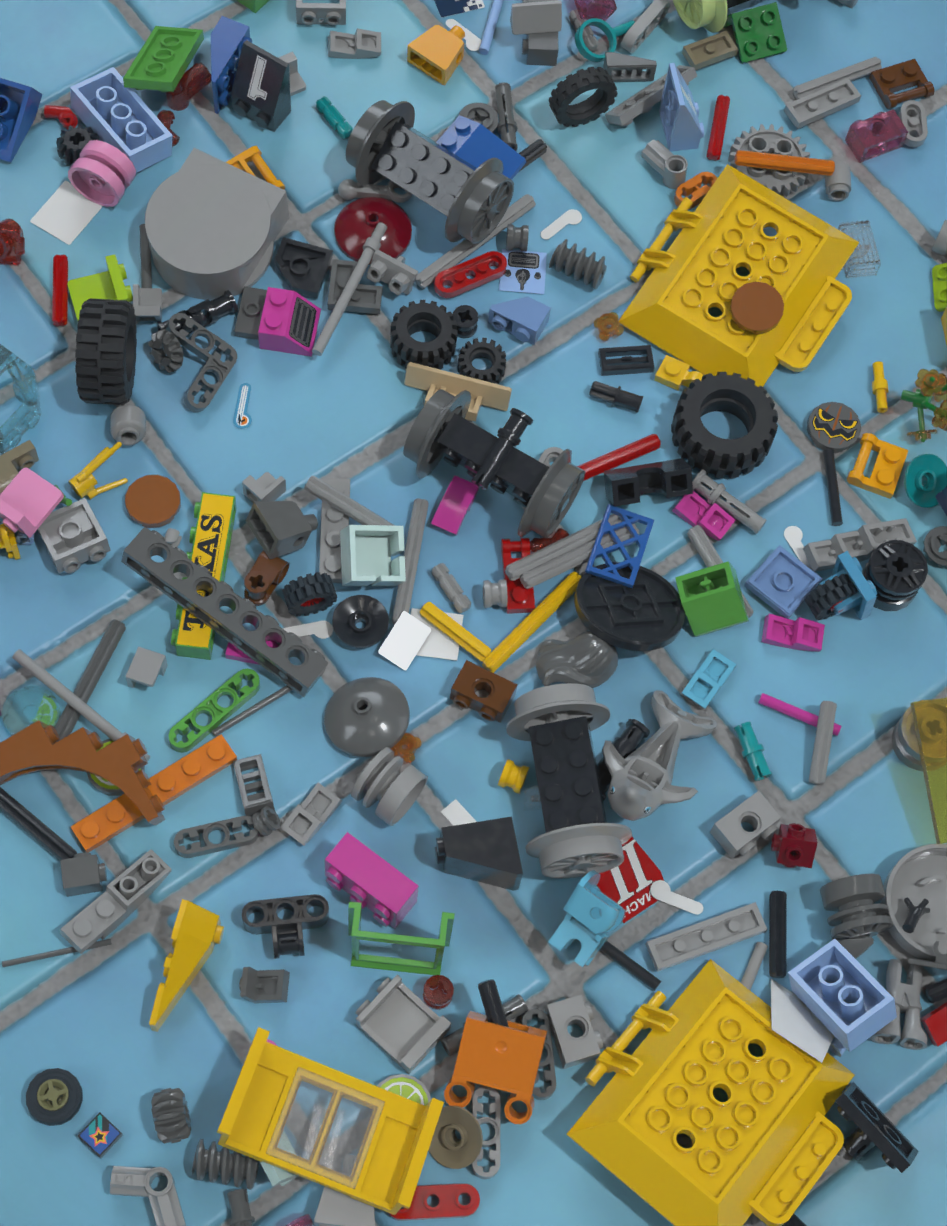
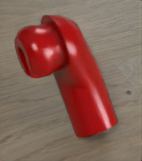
M45 105V118L58 119L66 129H69L70 125L73 128L77 126V116L69 107Z

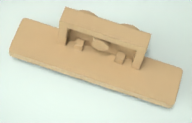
M412 362L408 363L404 384L428 391L424 406L440 389L454 396L467 390L471 393V402L465 417L467 420L476 422L481 405L503 411L508 410L512 392L510 387Z

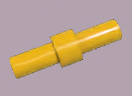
M877 361L872 364L874 375L872 391L876 395L877 411L884 413L888 411L886 396L889 392L888 381L884 377L883 362Z

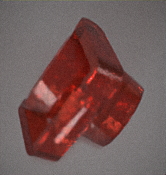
M7 218L0 221V263L19 265L22 255L25 253L23 230L16 221ZM13 249H14V253L16 254V256H11V255H10V254L12 253V250H13Z

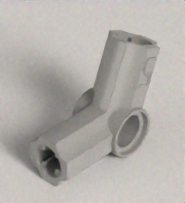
M113 1166L110 1195L149 1197L157 1226H186L175 1181L166 1168ZM158 1176H165L168 1178L167 1187L159 1192L154 1191L151 1187L152 1181Z

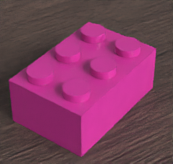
M348 832L325 858V876L327 877L326 881L337 891L341 889L351 895L349 898L352 902L362 903L361 909L367 907L374 913L373 917L385 927L390 925L396 929L417 902L419 886Z

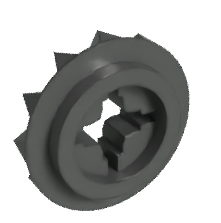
M484 103L468 104L459 113L460 116L473 121L476 115L479 121H482V125L492 133H494L499 122L497 112L491 106Z
M159 330L152 334V340L148 344L152 348L149 354L154 356V364H159L161 371L166 370L168 373L180 369L183 363V351L178 339L167 330Z
M940 526L929 531L923 541V552H926L929 556V561L933 560L938 564V567L947 566V551L939 552L941 544H947V526Z

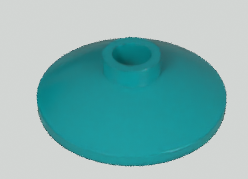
M918 455L909 463L905 471V492L910 501L919 507L930 508L939 504L935 496L947 486V466L936 455Z

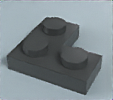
M333 259L327 304L328 310L334 309L358 261ZM358 284L345 311L380 314L383 286Z

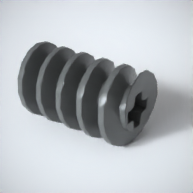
M565 239L554 251L549 268H552L555 264L557 272H561L565 268V275L569 277L574 273V279L577 281L584 276V284L589 285L593 281V288L597 289L607 269L605 256H602L597 262L595 261L596 252L587 257V248L584 247L578 253L577 244L574 243L569 249L567 248L568 239Z
M200 1139L194 1156L192 1175L196 1170L197 1179L202 1181L206 1174L209 1173L211 1183H215L221 1175L222 1184L226 1186L233 1177L235 1187L238 1188L246 1179L247 1189L252 1190L256 1182L260 1161L248 1156H242V1154L235 1151L233 1154H230L229 1149L225 1147L219 1152L217 1151L216 1141H212L210 1147L205 1149L204 1139Z

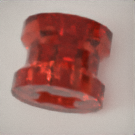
M443 975L430 977L426 981L423 990V999L426 1005L435 1010L445 1009L452 1001L454 992L452 982Z

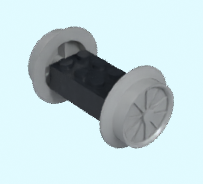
M565 683L549 685L521 695L514 703L516 716L508 722L506 730L512 738L531 741L546 831L545 834L532 839L526 845V853L529 856L539 858L542 874L550 878L584 877L592 870L602 873L621 865L624 862L622 844L632 837V831L625 825L607 823L591 736V731L601 727L609 720V708L603 704L596 703L594 690L583 684Z

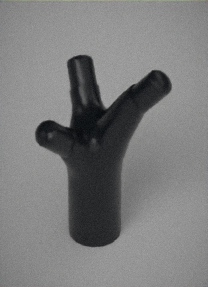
M908 897L904 899L908 907V916L902 929L906 933H913L922 915L930 913V908H926V905L929 903L926 898L918 906H914Z

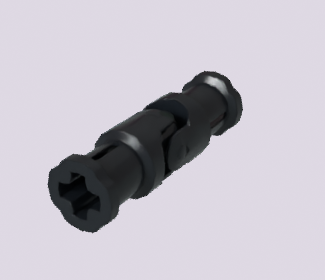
M227 290L224 292V295L211 301L209 299L204 300L188 310H182L178 313L187 315L205 327L217 322L218 318L230 312H238V306L232 293ZM168 320L156 322L158 331L166 330ZM180 322L176 324L175 330L179 332L183 324Z
M628 719L626 729L612 743L624 759L636 750L643 738H647L650 734L649 729L635 719ZM603 756L597 764V770L604 801L612 776Z

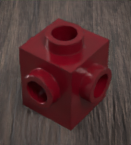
M796 823L789 825L780 824L779 833L773 834L771 851L775 852L777 863L789 868L799 866L812 869L818 843L815 829L805 828Z

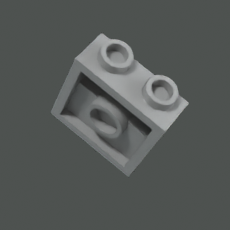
M86 498L51 512L37 529L58 573L63 571L66 573L75 572L80 568V564L88 560L100 561L106 556L107 552L111 551L108 540Z

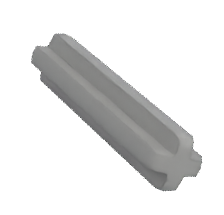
M823 701L820 704L809 782L817 785H823L826 779L837 704L832 701Z

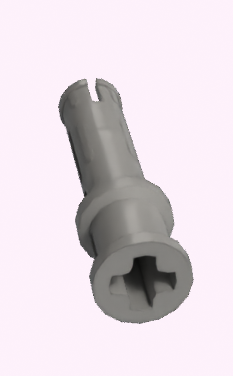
M701 470L693 480V491H697L708 499V504L713 505L716 503L735 519L753 530L754 533L757 534L767 520L765 518L763 519L744 503L725 491L726 487L723 483L718 484L708 477L705 470ZM731 505L735 506L737 509H739L741 512H743L744 514H746V515H747L748 517H750V518H747L746 516H744L742 513H740L738 510H736L735 508H733Z

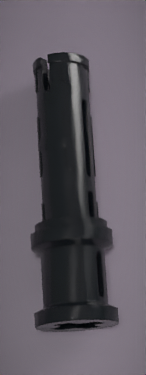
M516 408L510 410L511 416L505 426L497 431L499 438L475 477L471 480L477 487L480 488L482 486L481 489L483 490L488 489L489 484L512 447L520 444L521 435L526 427L533 423V419Z

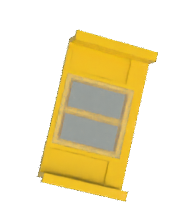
M258 1027L217 1130V1133L221 1134L218 1145L341 1192L355 1200L395 1215L401 1207L409 1209L444 1102L432 1098L424 1106L266 1042L270 1031Z

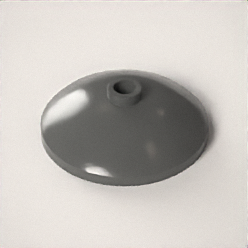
M376 677L359 678L343 685L330 698L324 714L325 729L332 743L341 751L358 757L375 756L386 747L391 749L404 736L410 720L409 705L403 692L390 681ZM363 705L368 706L365 710H359Z

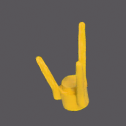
M117 442L111 448L105 447L81 472L68 480L72 489L81 499L87 495L91 500L100 493L128 482L127 478H123L96 489L94 487L98 482L92 473L122 446L121 442Z

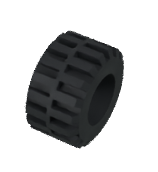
M420 300L418 304L412 301L409 302V307L403 305L399 313H395L393 322H391L390 348H392L393 357H397L399 365L405 364V369H407L408 363L412 362L441 370L444 363L447 365L450 363L451 356H454L456 350L458 330L457 322L453 320L454 315L451 311L446 313L447 308L441 305L438 307L435 301L425 303L426 300ZM425 331L435 335L437 338L430 342H419L413 339L411 335L416 332Z

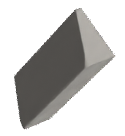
M561 0L512 4L510 16L512 33L519 35L561 31Z

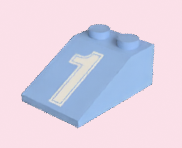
M669 63L659 107V114L670 152L698 149L700 139L704 137L703 123H699L698 103L694 102L692 93L675 63Z

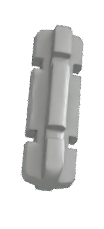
M580 9L572 10L569 13V20L574 25L575 31L586 21ZM586 26L583 30V41L591 52L596 51L599 43L596 37L593 36L594 33L590 26Z
M440 563L432 569V575L436 581L440 582L439 585L449 600L454 602L453 606L457 612L463 613L471 607L470 600L466 595H463L464 591L453 575H449L447 566L444 563Z

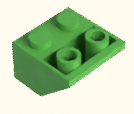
M729 561L675 577L681 603L695 637L749 621L736 570Z

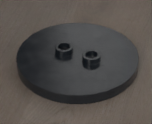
M605 563L595 566V568L602 570L607 568V565ZM629 566L617 570L621 577L630 579L632 570ZM642 566L639 567L633 588L585 573L575 591V609L582 623L601 640L622 649L651 651L665 647L676 639L685 621V611L677 590L665 578Z

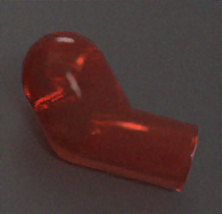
M162 110L158 113L157 118L172 134L173 147L180 140V137L170 129L171 124H173L172 119H175V116L170 110Z
M559 528L552 538H533L530 541V550L536 552L569 536V534L564 529Z

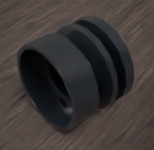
M889 540L880 544L874 550L862 571L866 581L870 580L876 588L877 597L874 607L883 611H898L907 607L925 582L928 566L923 553L911 543L903 540Z

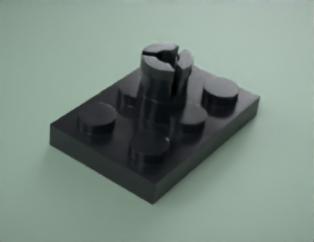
M854 1082L851 1083L835 1100L839 1105L837 1107L839 1113L847 1121L853 1120L858 1126L849 1137L844 1139L843 1147L852 1157L854 1156L856 1160L860 1161L870 1149L877 1146L883 1153L881 1156L886 1164L892 1169L897 1168L903 1173L912 1164L919 1151Z

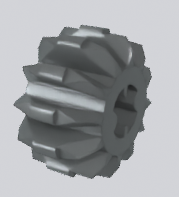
M168 1088L154 1093L151 1100V1110L158 1138L164 1144L169 1142L176 1143L182 1139L189 1138L191 1120L183 1091L180 1088Z

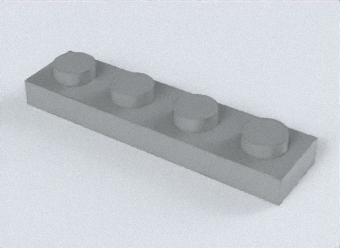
M682 65L677 66L688 86L689 82L697 77L695 68ZM667 74L607 112L605 116L608 123L626 126L631 124L633 118L639 114L649 112L653 105L661 102Z
M323 478V482L350 498V479ZM322 500L320 574L327 573V575H330L333 583H342L340 531L349 525V516Z
M755 902L647 941L645 945L658 972L765 933L767 927Z

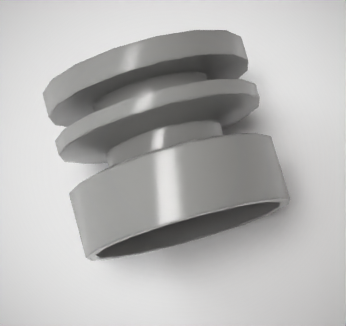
M386 747L371 759L361 771L352 789L351 797L357 801L363 799V806L369 808L379 800L375 815L388 825L393 826L415 803L428 781V776L413 765H410L400 773L404 759L401 756L393 759L394 751Z

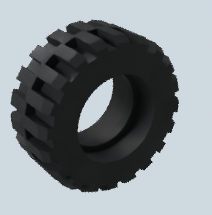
M90 298L81 306L82 309L79 313L76 334L75 373L79 398L85 403L124 405L130 401L136 370L137 328L136 315L134 314L135 309L131 303L125 300Z
M717 372L716 376H713L712 373L703 375L701 381L695 379L690 383L689 388L684 389L676 406L671 424V432L673 433L672 441L674 446H679L677 453L681 458L688 459L687 464L691 468L698 467L701 470H705L706 475L708 473L715 474V478L723 479L724 475H729V478L739 477L740 472L743 474L752 472L754 466L759 467L764 461L777 433L778 413L774 409L775 403L773 399L766 397L767 391L762 386L757 387L754 385L756 381L749 377L747 380L743 379L741 374L737 373L727 375V372ZM714 411L731 413L743 422L748 434L738 439L717 437L705 428L700 417Z

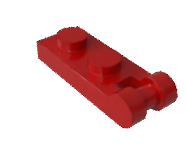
M521 538L520 541L501 539L503 576L507 583L508 596L506 612L507 614L531 613L535 609L533 587L529 589L524 588L520 578L513 581L505 573L507 565L530 555V539ZM511 552H521V558H511Z

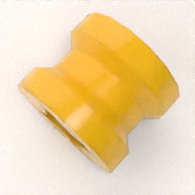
M507 759L498 786L502 788L508 786L515 793L520 794L530 767L525 765L517 766L514 761Z

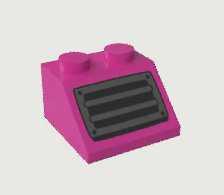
M268 287L258 331L259 349L312 357L321 309L295 291Z

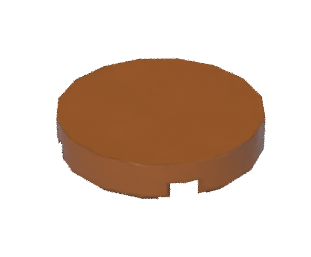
M756 281L746 283L737 289L732 297L730 313L736 325L740 329L750 331L753 334L767 333L774 329L780 322L784 311V303L779 292L767 283Z
M146 475L135 480L129 486L125 495V505L133 521L147 528H157L169 524L174 519V516L181 508V497L176 484L167 477Z

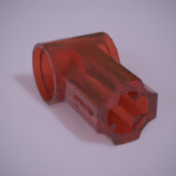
M202 63L193 65L183 74L173 92H166L167 104L171 109L176 111L186 109L189 106L190 98L212 81L211 74Z

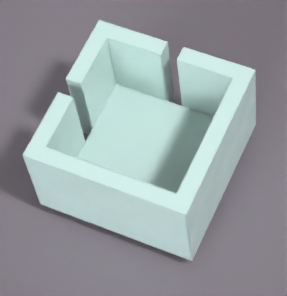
M348 525L340 531L342 586H368L372 584V586L396 587L406 581L405 556H399L391 561V556H396L404 551L403 526Z

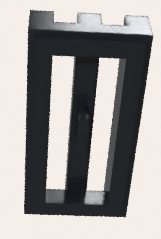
M651 345L599 348L598 356L600 358L601 376L654 372L655 367ZM645 354L647 355V356H645V357H632V356H630V355H645ZM624 356L622 358L606 359V357Z

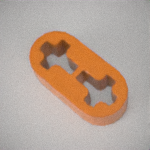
M702 172L681 184L677 188L674 197L676 206L678 207L683 201L682 194L686 198L691 194L690 200L693 204L689 209L699 205L717 180V177L711 172Z

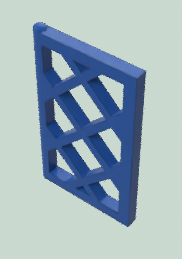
M608 504L585 572L633 588L654 520ZM610 513L620 516L623 522L611 526L608 522ZM639 522L647 525L644 534L638 535L632 524ZM627 527L633 538L621 542L615 531ZM609 533L615 545L603 549L600 544L602 537ZM637 543L639 547L636 557L631 558L625 547ZM619 549L625 561L613 565L607 554ZM600 556L607 565V568L602 570L592 567L595 558ZM629 566L632 570L630 579L621 577L617 570Z

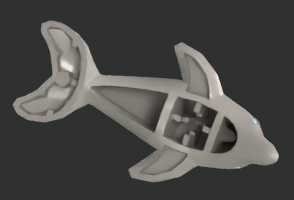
M656 690L651 698V707L660 729L625 759L618 753L611 741L605 740L602 749L605 764L612 776L608 791L611 809L621 818L631 821L650 816L661 804L690 800L698 792L695 788L671 785L680 739L707 736L717 727V722L710 717L698 716L683 711L666 693L660 690Z

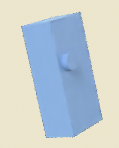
M114 67L70 87L71 109L87 128L91 127L93 133H97L100 141L109 143L123 152L132 161L136 173L172 156V134L132 88L124 87L123 78Z

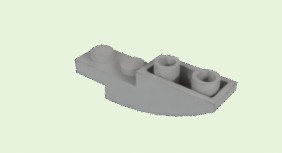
M152 849L149 850L108 884L106 891L64 925L60 929V934L82 954L98 939H105L155 891L172 869Z

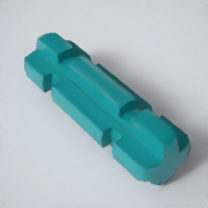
M325 96L316 101V108L321 114H324V118L333 129L338 130V135L342 139L350 137L353 128L348 122H344L346 119L334 105H331V101Z

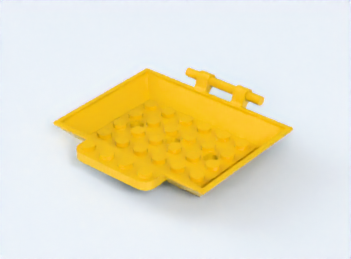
M727 164L694 212L688 211L693 202L685 197L678 208L673 209L665 220L664 228L650 248H646L637 260L638 265L629 276L632 281L638 283L646 270L655 269L623 313L618 323L678 360L689 364L691 368L703 375L712 373L713 376H716L717 372H727V375L737 373L741 374L743 379L747 380L749 377L756 381L754 385L757 387H763L778 364L793 372H802L807 369L851 302V290L835 278L859 242ZM772 227L776 230L777 234L775 236H767L763 229ZM681 228V232L669 249L661 251L673 231ZM745 267L749 270L750 274L745 277L739 276L736 273V268ZM755 281L767 283L774 287L782 296L784 303L783 316L778 325L771 331L762 334H753L750 331L740 329L733 321L730 313L731 300L737 289L746 283ZM717 307L722 311V315L713 317L708 313V309Z
M710 959L668 1011L659 1009L666 1000V996L662 992L657 991L647 1004L643 1003L631 1017L632 1022L611 1047H606L595 1060L596 1065L585 1077L589 1085L595 1086L605 1073L615 1072L616 1074L566 1135L674 1226H743L752 1213L768 1226H782L791 1218L843 1146L844 1137L841 1130L827 1119L825 1114L855 1074L829 1053H826L821 1063L771 1030V1007ZM641 1029H652L632 1055L623 1052ZM755 1043L759 1045L763 1055L761 1057L753 1056L748 1050V1044ZM722 1088L728 1095V1101L720 1102L716 1100L713 1096V1089ZM681 1133L688 1135L692 1140V1147H681L677 1143V1135Z

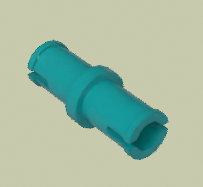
M751 722L742 723V727L740 725L734 727V731L743 748L742 756L744 759L747 758L754 775V780L760 781L765 779L764 776L766 778L770 777L772 773L762 753L764 751L763 745L758 743Z

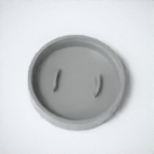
M929 844L910 851L892 868L883 884L885 896L881 899V904H886L889 907V912L885 916L892 918L893 926L888 931L894 940L916 958L935 961L936 956L933 946L936 941H939V952L947 954V844ZM908 897L914 906H918L926 898L929 901L926 908H930V913L922 915L913 933H906L902 929L908 916V907L904 899Z

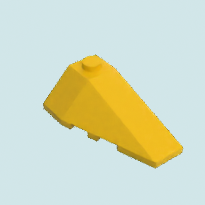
M182 899L173 927L171 939H173L172 948H174V952L169 953L164 962L163 977H166L165 983L161 982L157 990L149 1021L152 1031L158 1032L212 954L215 943L220 944L223 937L224 926H220V916L188 900Z

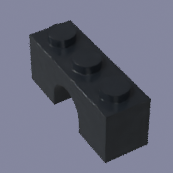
M683 458L604 471L606 497L614 507L639 503L640 496L647 493H661L666 498L693 494L692 468Z

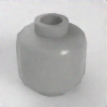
M122 405L114 409L110 416V430L113 439L124 445H134L141 441L146 435V416L143 410L134 405Z

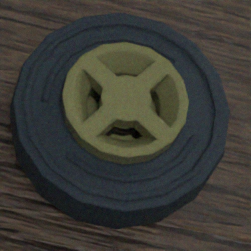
M60 1068L46 1069L37 1074L30 1082L26 1092V1105L30 1114L40 1123L49 1126L62 1125L70 1121L78 1113L83 1101L82 1087L78 1079L69 1071Z

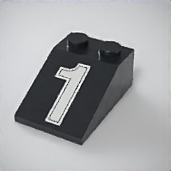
M246 40L242 46L231 91L232 109L237 114L255 121L260 127L275 132L291 113L289 64Z

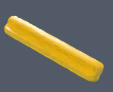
M427 602L423 605L420 615L480 662H483L491 653V648L433 603Z

